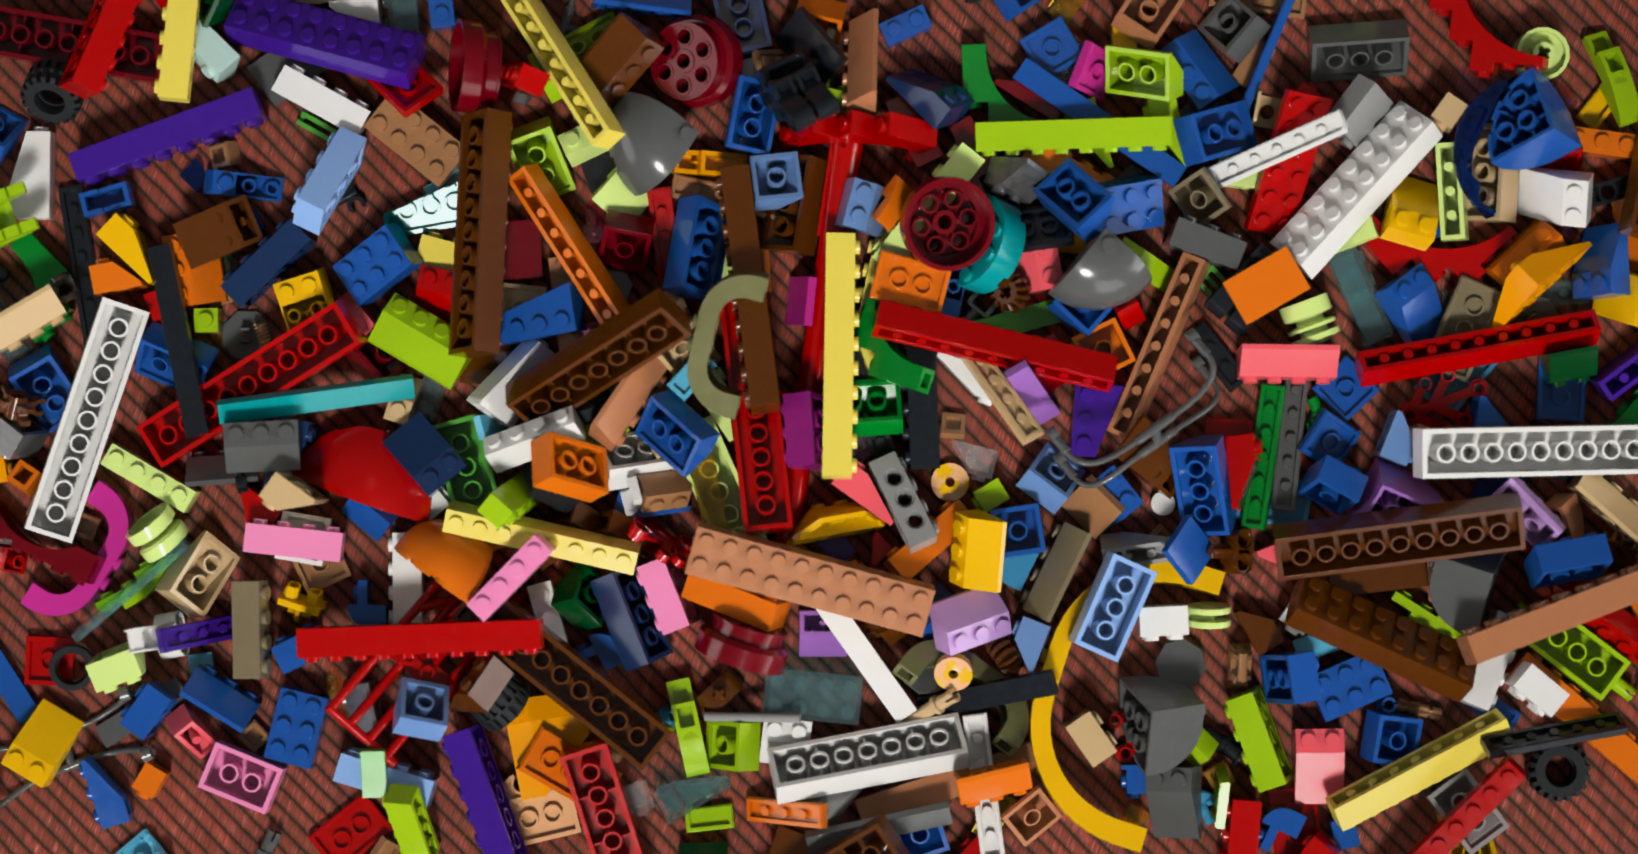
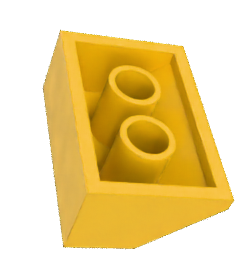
M980 509L955 511L949 582L964 589L1001 592L1007 529L1006 521Z

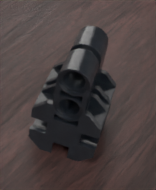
M801 50L755 72L756 80L762 85V87L758 88V92L764 106L768 111H771L773 108L775 119L778 122L784 120L795 133L816 124V120L822 121L840 112L835 96L822 83L813 63L809 61L806 64L805 55Z
M1262 242L1258 243L1244 257L1238 269L1231 271L1225 281L1245 270L1250 262L1257 263L1273 252ZM1223 284L1204 303V306L1219 320L1235 306ZM1235 308L1223 323L1240 338L1255 321L1246 325Z

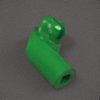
M1317 395L1307 399L1311 409L1306 423L1308 430L1323 408Z

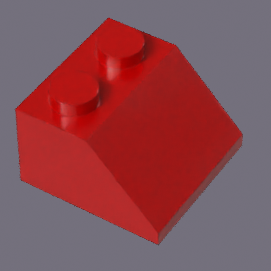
M422 264L416 285V305L447 323H450L453 271Z

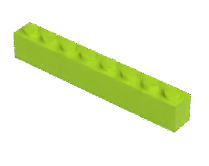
M1172 116L975 122L976 152H981V156H996V151H1005L1006 156L1020 155V150H1030V155L1045 154L1044 150L1054 149V154H1069V149H1079V153H1093V148H1103V152H1118V147H1128V152L1142 151V147L1152 146V151H1166L1167 146H1172Z

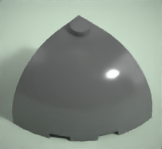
M626 92L611 109L626 134L609 149L610 157L614 159L618 169L617 174L623 184L633 195L638 196L653 189L673 171L687 153L699 131L665 104L639 93Z
M1106 228L1083 248L1048 294L1061 303L1074 308L1105 310L1122 305L1135 298L1152 282V276L1147 266L1135 252Z
M1506 552L1430 562L1429 567L1433 568L1429 587L1432 604L1441 619L1454 630L1461 633L1466 628L1482 625L1484 620L1482 616L1485 615L1495 590L1493 586H1495L1500 575Z
M1154 676L1119 678L1120 708H1124L1126 723H1122L1127 743L1132 742L1136 752L1133 754V758L1145 776L1161 774L1176 767L1188 757L1200 738L1203 719L1206 714L1205 703L1191 689L1169 679Z

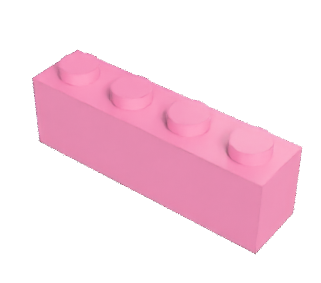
M253 518V522H246L243 552L343 562L346 532H340V527L326 526L325 530L316 529L315 524L301 523V527H291L292 522L277 521V525L267 524L268 519Z
M539 532L534 534L466 605L485 622L557 549Z

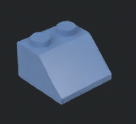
M798 151L749 156L755 212L777 210L804 198Z
M855 177L846 178L835 226L881 238L884 227L873 219L871 215L885 199L881 194L885 187Z
M1392 410L1389 412L1372 456L1382 458L1398 466H1407L1408 462H1413V436L1403 413L1399 410Z
M1047 442L1026 469L1016 486L1051 513L1055 514L1068 499L1077 483L1070 480L1065 472L1055 463L1052 456L1058 453L1059 450ZM1065 455L1081 479L1086 470Z
M1023 616L1022 621H1016L1012 635H1015L1016 645L1028 672L1033 673L1036 670L1042 650L1051 632V627Z
M402 677L393 712L392 733L440 742L448 727L450 686Z

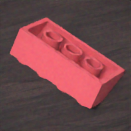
M1241 344L1236 351V380H1243L1244 384H1256L1257 380H1267V384H1281L1282 380H1291V384L1296 385L1306 384V381H1316L1317 385H1328L1330 381H1334L1337 378L1340 345Z

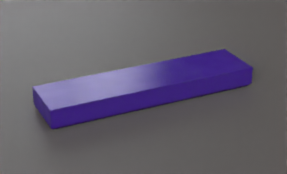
M232 614L156 629L160 654L232 639Z

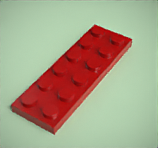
M1285 88L1270 140L1327 115L1332 99L1326 96ZM1318 146L1260 171L1244 228L1277 235L1299 211Z

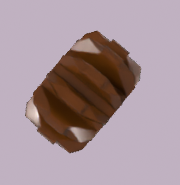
M1013 272L1008 280L1004 278L998 284L999 288L994 291V294L989 296L991 299L996 300L993 306L1001 308V311L1004 313H1017L1019 308H1027L1024 301L1031 299L1030 296H1027V292L1032 289L1030 286H1026L1028 280Z
M1006 636L990 641L986 646L988 655L1004 676L1010 677L1013 674L1015 675L1024 667L1023 658Z

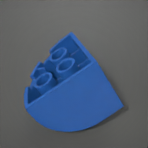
M1534 67L1521 74L1509 86V92L1502 101L1499 100L1493 112L1491 134H1488V151L1491 163L1499 168L1524 170L1551 163L1582 146L1572 117L1559 93L1550 81Z

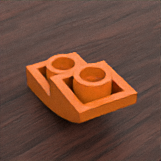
M895 174L881 192L885 199L871 217L890 232L899 220L903 204L911 193L912 188Z

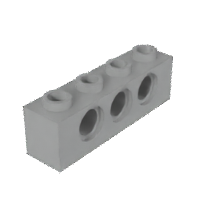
M893 451L869 462L868 471L909 553L912 554L936 543L939 529L934 520H929L926 514L929 512L923 498L919 500L916 491H918L917 485L912 477L908 478L905 472L907 466L903 457H898L896 452ZM896 476L901 481L898 484H891L888 482V479ZM906 497L911 500V503L903 506L898 500ZM916 518L922 524L918 527H913L909 524V521Z

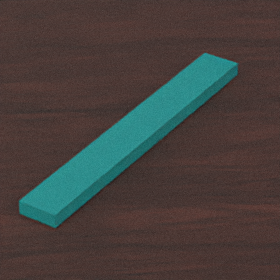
M406 374L216 400L219 422L222 425L223 423L245 422L415 398L413 375Z

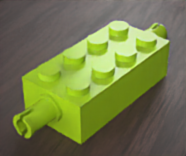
M1519 601V602L1515 605L1516 607H1518V608H1520V609H1523V608H1526L1527 610L1530 609V608L1527 607L1525 604H1523L1522 601ZM1578 625L1526 645L1531 651L1536 652L1547 663L1596 700L1602 701L1612 689L1628 702L1633 698L1630 694L1635 695L1637 692L1636 688L1620 678L1631 662L1583 625Z

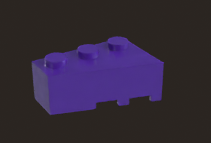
M1074 385L1069 447L1075 456H1096L1124 386L1112 385L1108 393Z

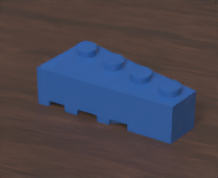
M568 282L502 313L501 346L587 331L582 296L575 284Z

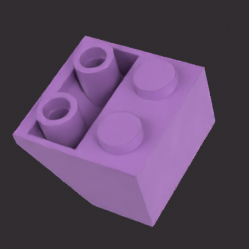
M799 608V657H847V652L815 608Z

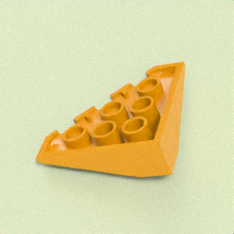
M1587 241L1534 253L1524 260L1518 258L1510 266L1512 271L1505 279L1491 328L1512 324L1511 322L1522 312L1526 311L1547 288L1549 289L1562 277L1563 273L1578 262L1593 244Z
M547 695L529 697L520 714L507 725L522 801L545 797L551 790L548 786L516 768L540 726L575 746L584 743L591 733L589 728Z

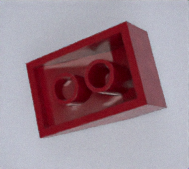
M369 342L353 350L345 358L364 380L399 376L409 367V365Z

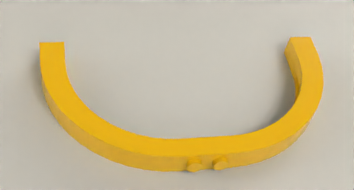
M1170 562L1142 565L1157 572L1153 584L1175 585L1213 597L1219 596L1226 573L1205 566L1195 583L1187 585ZM1091 586L1083 591L1069 606L1054 630L1048 649L1043 648L1039 660V662L1043 663L1041 671L1052 669L1057 686L1072 644L1068 638ZM1055 695L1033 699L1029 718L1031 752L1038 775L1051 799L1072 822L1087 833L1110 844L1140 853L1148 829L1116 819L1097 810L1074 790L1061 771L1051 738V712Z

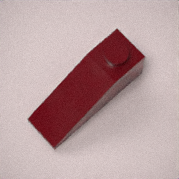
M1001 79L994 81L997 89L1046 120L1059 117L1061 111L1017 81Z

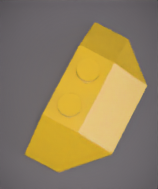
M847 499L833 502L834 505L825 507L824 503L811 506V509L803 515L786 543L789 546L879 531L885 526V523L856 501L848 503Z

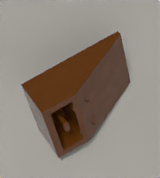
M245 194L172 224L191 270L254 246L264 239Z
M1141 415L1116 451L1134 440L1136 435L1153 423ZM1152 437L1141 443V445L1137 444L1117 458L1124 464L1137 454L1140 448L1152 441ZM1173 438L1128 467L1152 489L1169 499L1176 492L1169 446L1178 443Z

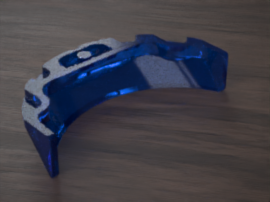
M1518 77L1499 81L1482 91L1463 113V119L1459 122L1455 133L1453 159L1457 179L1467 199L1485 219L1495 216L1496 211L1483 204L1479 199L1480 184L1472 176L1473 152L1499 100L1502 101L1510 90L1509 86Z

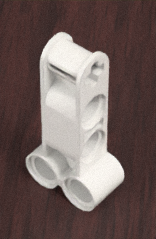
M178 610L157 614L154 617V625L124 630V633L127 632L130 649L128 655L158 650L159 652L155 630L186 624L183 613ZM190 648L161 654L159 652V655L164 660L187 656Z

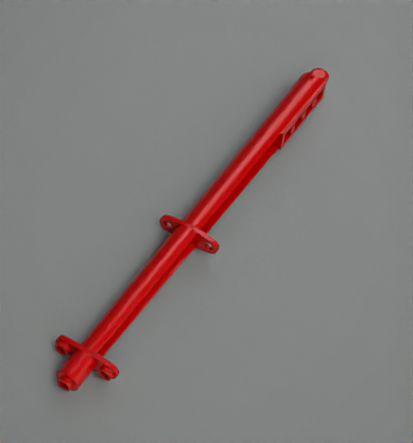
M830 143L816 236H819L814 270V277H817L813 325L806 326L797 392L813 391L823 395L826 232L849 233L850 231L849 229L835 226V221L846 178H858L863 151V144ZM779 392V397L783 398V394L788 393ZM787 467L794 531L803 517L810 470H796ZM793 531L777 533L776 542L787 545L786 542Z

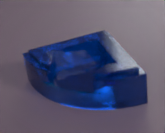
M196 158L180 176L197 193L203 187L205 171L202 163Z

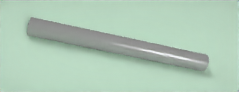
M704 712V721L800 723L801 713Z

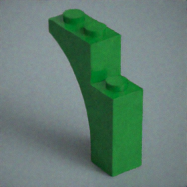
M986 44L961 45L962 87L969 92V96L975 101L969 109H982L983 104H987L988 122L1037 120L1014 109L998 92L989 73Z
M34 232L15 240L9 247L21 258L28 268L36 291L48 284L52 287L68 315L64 316L66 320L61 323L62 326L66 325L73 318L72 313L75 309L56 288L60 289L70 280L68 276L72 271ZM52 325L47 326L43 329L44 333L33 340L36 343H42L43 341L47 343L55 336L54 330L59 325L52 327Z
M867 298L865 305L862 307L859 327L855 329L854 337H859V347L875 352L874 358L869 365L868 375L928 395L936 371L919 366L901 352L895 342L871 336L879 301Z

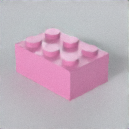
M655 559L636 567L638 583L644 586L647 594L645 595L646 603L650 609H653L656 616L654 618L655 626L658 631H662L663 636L701 620L694 602L681 597L685 579L681 569L676 567L670 559L666 564Z
M218 740L215 742L197 787L266 814L270 812L288 767L226 741Z

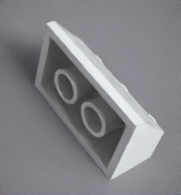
M634 432L625 433L628 437L621 447L616 446L612 452L607 449L609 491L629 488L627 478L675 470L662 457L657 459L651 448ZM593 440L594 445L604 447L595 440Z

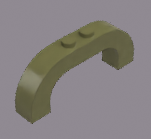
M745 270L725 276L711 288L702 302L699 313L695 312L692 327H695L694 336L689 337L686 350L690 351L687 364L688 380L694 395L700 403L717 415L735 420L743 394L741 390L729 388L719 383L713 376L710 368L711 355L722 309L729 301L738 298L763 302L766 297L771 274Z
M934 639L920 642L907 651L897 663L892 673L912 686L922 672L926 669L934 668L937 660L942 655H945V653L935 648ZM969 650L959 653L967 657L973 666V678L969 685L1006 678L997 668L991 667L981 660L977 654ZM951 670L950 673L955 674L957 671ZM1026 701L995 706L1000 715V728L991 744L1009 757L1019 749L1028 732L1029 711Z

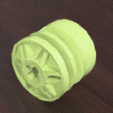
M1327 292L1279 310L1284 325L1296 324L1297 328L1290 331L1288 337L1300 335L1301 339L1291 344L1315 345L1329 340L1341 331L1339 325L1332 328L1327 326V323L1337 320L1336 316L1324 318L1323 313L1332 308Z

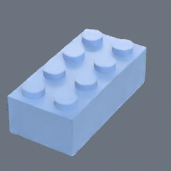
M340 126L336 134L332 133L326 144L328 146L326 151H320L316 159L317 165L315 169H309L305 177L306 183L304 187L299 186L294 195L296 202L291 210L294 213L293 224L318 236L320 235L362 165L367 138Z
M1107 551L1068 640L1118 662L1157 576V572Z
M352 746L351 749L349 748L341 752L332 781L362 790L361 748ZM398 761L393 768L386 763L388 789L390 784L416 785L419 787L426 809L431 806L440 778L435 776V771L426 768L415 770L411 768L412 764L404 761Z

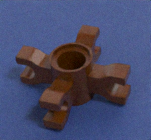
M1 385L0 389L3 391V397H0V413H2L4 418L18 421L20 426H30L31 421L28 420V414L35 416L43 415V411L40 408H35L37 404H45L46 399L42 395L29 398L27 393L13 390L11 385Z

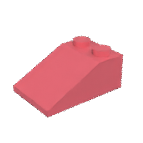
M1058 247L1022 253L1014 272L1019 273L1021 277L1028 280L1026 286H1030L1032 289L1027 294L1051 290L1063 275Z
M857 461V473H852V479H834L832 481V485L890 526L893 524V520L873 482L864 471L866 469L865 465Z
M1344 728L1293 730L1294 804H1327L1325 797L1344 788Z

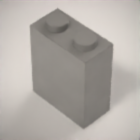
M1361 74L1356 76L1329 112L1332 113L1338 109L1342 110L1350 132L1337 138L1340 139L1339 143L1348 150L1356 149L1395 106L1393 101L1376 82Z

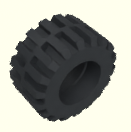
M44 59L43 62L38 61L30 68L21 88L20 98L23 99V106L28 107L27 111L30 114L33 113L35 118H41L46 123L60 124V122H63L65 124L69 120L75 119L78 115L84 99L58 87L68 62H59V59H53V61Z
M510 667L508 668L514 674L489 712H468L491 732L500 730L511 723L523 710L531 693L529 684Z
M1575 744L1532 751L1531 756L1528 755L1526 758L1528 760V765H1525L1524 769L1527 771L1526 779L1530 782V787L1536 793L1549 800L1558 802L1572 800L1573 796L1578 797L1581 794L1579 791L1581 789L1585 790L1588 786L1585 783L1586 780H1590L1591 775L1588 774V770H1591V766L1587 763V760H1589L1587 755L1583 754V750ZM1563 756L1570 765L1569 775L1559 784L1550 783L1545 774L1546 765L1553 757Z

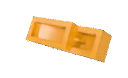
M688 149L685 156L670 174L716 177L720 175L721 167L747 164V154Z

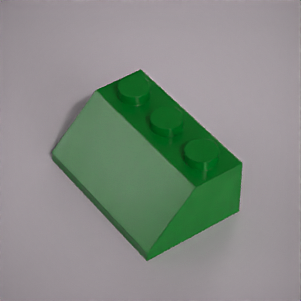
M880 379L853 380V385H858V400H853V409L858 410V422L853 424L852 434H857V437L903 434L900 386Z

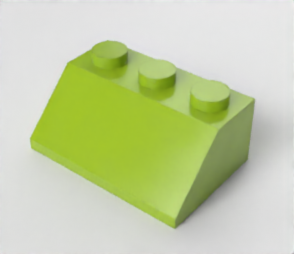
M1105 45V93L1168 102L1183 95L1184 71L1172 53Z

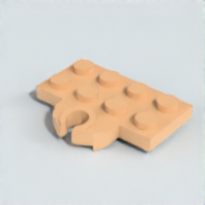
M515 774L510 775L505 780L504 786L525 845L582 832L579 816L572 800L551 789L545 797L522 801L520 790L516 789L514 785Z

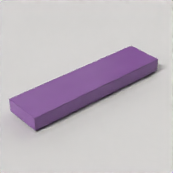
M1026 360L1004 372L1013 388L1040 425L1061 414L1057 405Z

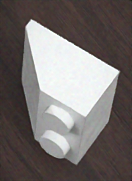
M801 718L800 723L763 722L759 762L768 763L767 748L810 740L813 720Z

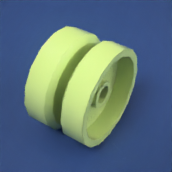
M1537 27L1520 36L1512 47L1531 55H1537L1540 52L1542 56L1549 60L1548 70L1540 69V72L1548 80L1557 77L1566 68L1570 59V48L1566 38L1557 30L1549 27ZM1516 67L1514 72L1520 76L1525 72V68Z
M166 502L157 505L145 513L130 527L125 536L134 547L141 546L139 553L148 563L155 562L169 553L189 532V528L181 519H174L175 511Z

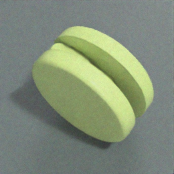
M1193 602L1187 604L1189 627L1223 629L1231 626L1230 618L1219 616L1231 613V606L1229 604L1221 602Z

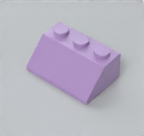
M1510 477L1491 495L1518 492L1523 509L1525 539L1532 547L1541 541L1552 542L1566 528V525L1519 477Z
M968 589L932 602L930 618L935 648L945 654L952 656L1012 634L1009 610L998 593Z

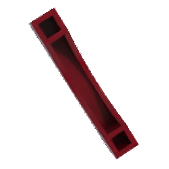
M0 503V543L5 541L11 544L9 548L21 554L25 551L31 555V560L39 564L46 562L51 565L50 570L60 575H63L65 572L72 576L71 581L84 586L85 583H95L106 561V557L86 547L75 546L66 549H50L35 543L17 528L6 506Z

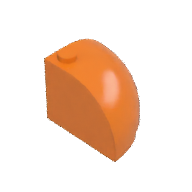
M444 519L428 520L407 531L394 549L406 560L410 559V562L428 577L432 576L435 578V581L442 585L443 588L467 604L487 574L493 555L492 546L486 541L442 532Z

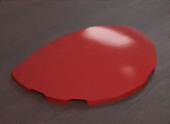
M352 426L331 431L320 437L301 455V470H293V475L358 503L419 522L428 521L430 518L432 496L429 499L382 444L392 434L385 430L369 426Z

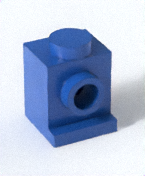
M1120 763V769L1125 770V774H1120L1121 788H1125L1126 798H1141L1140 794H1146L1145 775L1137 763Z

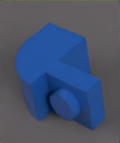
M358 580V585L354 584L353 597L357 599V603L347 604L352 620L358 625L389 624V604H370L371 580Z
M592 634L589 638L593 645L589 646L586 642L575 648L587 659L598 654L606 671L621 664L618 651L610 634Z
M1286 806L1269 808L1261 815L1260 821L1267 825L1259 831L1258 847L1269 852L1279 831L1297 839L1307 817Z

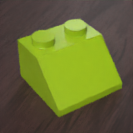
M707 721L705 750L709 768L736 772L759 771L761 722Z

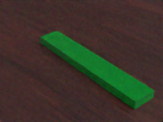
M1261 384L1254 434L1258 435L1259 439H1262L1263 453H1260L1261 460L1244 503L1241 527L1265 531L1267 528L1287 386Z

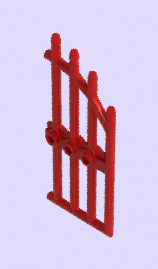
M433 583L398 623H411L420 612L438 608L442 609L431 622H444L463 601L455 595L431 600L432 596L440 588L437 584ZM521 591L514 601L519 605L526 600L527 594ZM468 652L448 676L438 667L448 653H441V657L431 658V660L426 658L424 654H416V658L402 659L401 655H392V660L395 662L394 666L348 718L338 707L379 661L377 656H369L368 660L361 665L324 710L369 749L383 748L375 739L393 719L396 701L368 733L363 731L357 723L402 670H405L414 679L450 686V701L460 688L456 681L477 656H475L474 652ZM398 734L387 747L386 763L391 768L398 763V760L393 755L409 736Z

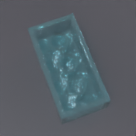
M784 668L781 675H766L762 712L801 713V720L859 725L863 675Z

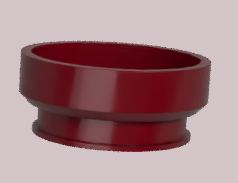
M694 14L675 19L658 34L665 49L650 65V70L659 89L671 100L686 107H710L721 103L732 94L736 88L738 75L742 74L743 54L740 42L728 24L711 15ZM689 32H690V35H691L690 41L688 40V33H689ZM706 46L709 49L708 54H706ZM688 57H689V59H690L689 65L687 64V58H688ZM706 70H707V73H708L707 79L705 78V71H706ZM687 81H688V84H689L688 90H687V88H686V82H687Z
M458 18L452 33L448 63V95L451 110L456 112H474L481 106V103L493 107L497 101L502 71L500 31L497 28H494L492 31L486 30L480 20Z
M938 176L922 182L908 195L900 214V233L907 250L918 261L933 269L955 271L972 265L987 251L994 235L995 215L988 197L979 187L962 178ZM954 192L956 199L952 204L948 205L946 201L947 195ZM930 196L932 198V205L928 209H924L923 201L926 197ZM969 210L971 214L970 220L963 223L961 216L965 211ZM942 215H946V225L939 227L938 219ZM922 219L924 227L921 231L916 232L914 225L916 221ZM961 234L962 242L954 246V236ZM937 238L939 241L938 247L935 250H930V241Z
M714 610L712 612L713 620L700 626L694 646L707 657L753 673L764 675L783 674L789 655L785 645L782 644L783 639L788 634L785 629L780 628L766 632Z

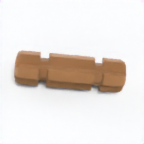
M1399 697L1396 699L1397 711H1407L1409 714L1424 718L1428 716L1429 719L1436 721L1441 719L1442 709L1439 707H1430V705L1411 700L1408 702L1406 699Z

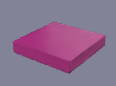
M1085 40L1068 86L1090 98L1095 97V100L1103 102L1106 94L1105 49L1091 41Z
M790 277L785 325H813L817 277Z

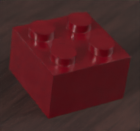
M608 209L598 256L605 267L645 274L655 219Z

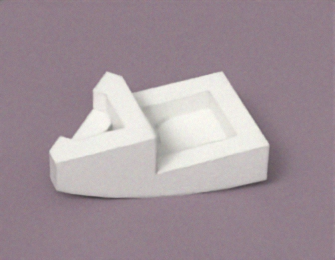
M636 476L627 478L629 489L620 491L626 516L634 515L642 505V496Z

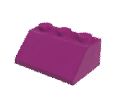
M813 391L783 394L781 412L784 415L785 425H783L782 434L786 440L784 460L787 467L796 470H822L823 395Z

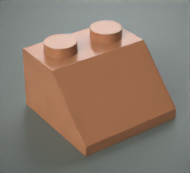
M1038 785L1000 815L1001 819L1024 847L1063 817Z

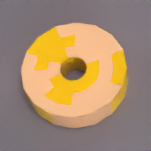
M945 463L940 465V468L934 470L931 476V487L938 498L944 501H955L966 494L969 488V477L963 467L955 463ZM949 477L955 481L951 487H948L945 483Z
M958 653L952 656L945 654L937 660L934 666V678L943 689L949 690L954 687L959 691L965 689L970 684L973 678V666L970 660L962 654ZM955 670L957 673L952 674L950 671Z

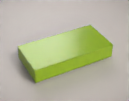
M732 803L684 808L686 833L735 828Z

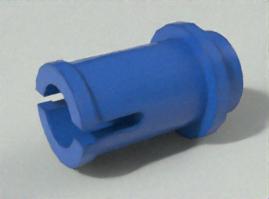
M1391 695L1376 700L1377 709L1387 713L1394 712L1397 704H1395L1396 700ZM1389 700V706L1383 707L1385 702Z

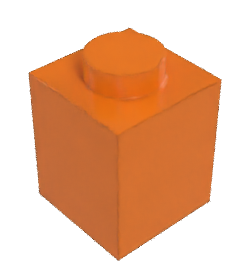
M20 459L6 479L13 486L32 497L36 492L42 473Z
M152 760L147 761L131 787L136 789L135 793L146 800L148 798L153 799L159 794L171 771Z

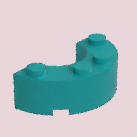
M985 193V195L988 197L995 215V230L992 241L987 251L979 260L961 269L957 286L976 294L991 293L999 288L998 284L1004 278L1007 280L1010 278L1021 259L1026 239V226L1021 221V211L1015 205L988 193Z

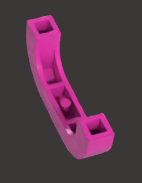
M98 480L86 502L104 514L109 526L108 537L98 554L106 557V561L95 583H85L84 586L78 584L70 592L57 593L39 582H34L20 604L39 614L60 616L82 610L96 599L101 590L104 592L107 590L112 582L110 576L114 570L118 571L125 562L123 556L130 545L125 536L134 523L132 512L126 499L116 488L104 480Z

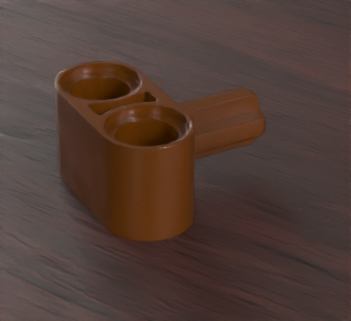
M1234 528L1230 535H1221L1220 544H1210L1209 549H1206V553L1209 554L1211 559H1220L1221 569L1226 574H1248L1253 567V535L1248 529Z
M727 669L695 701L705 712H718L744 685Z

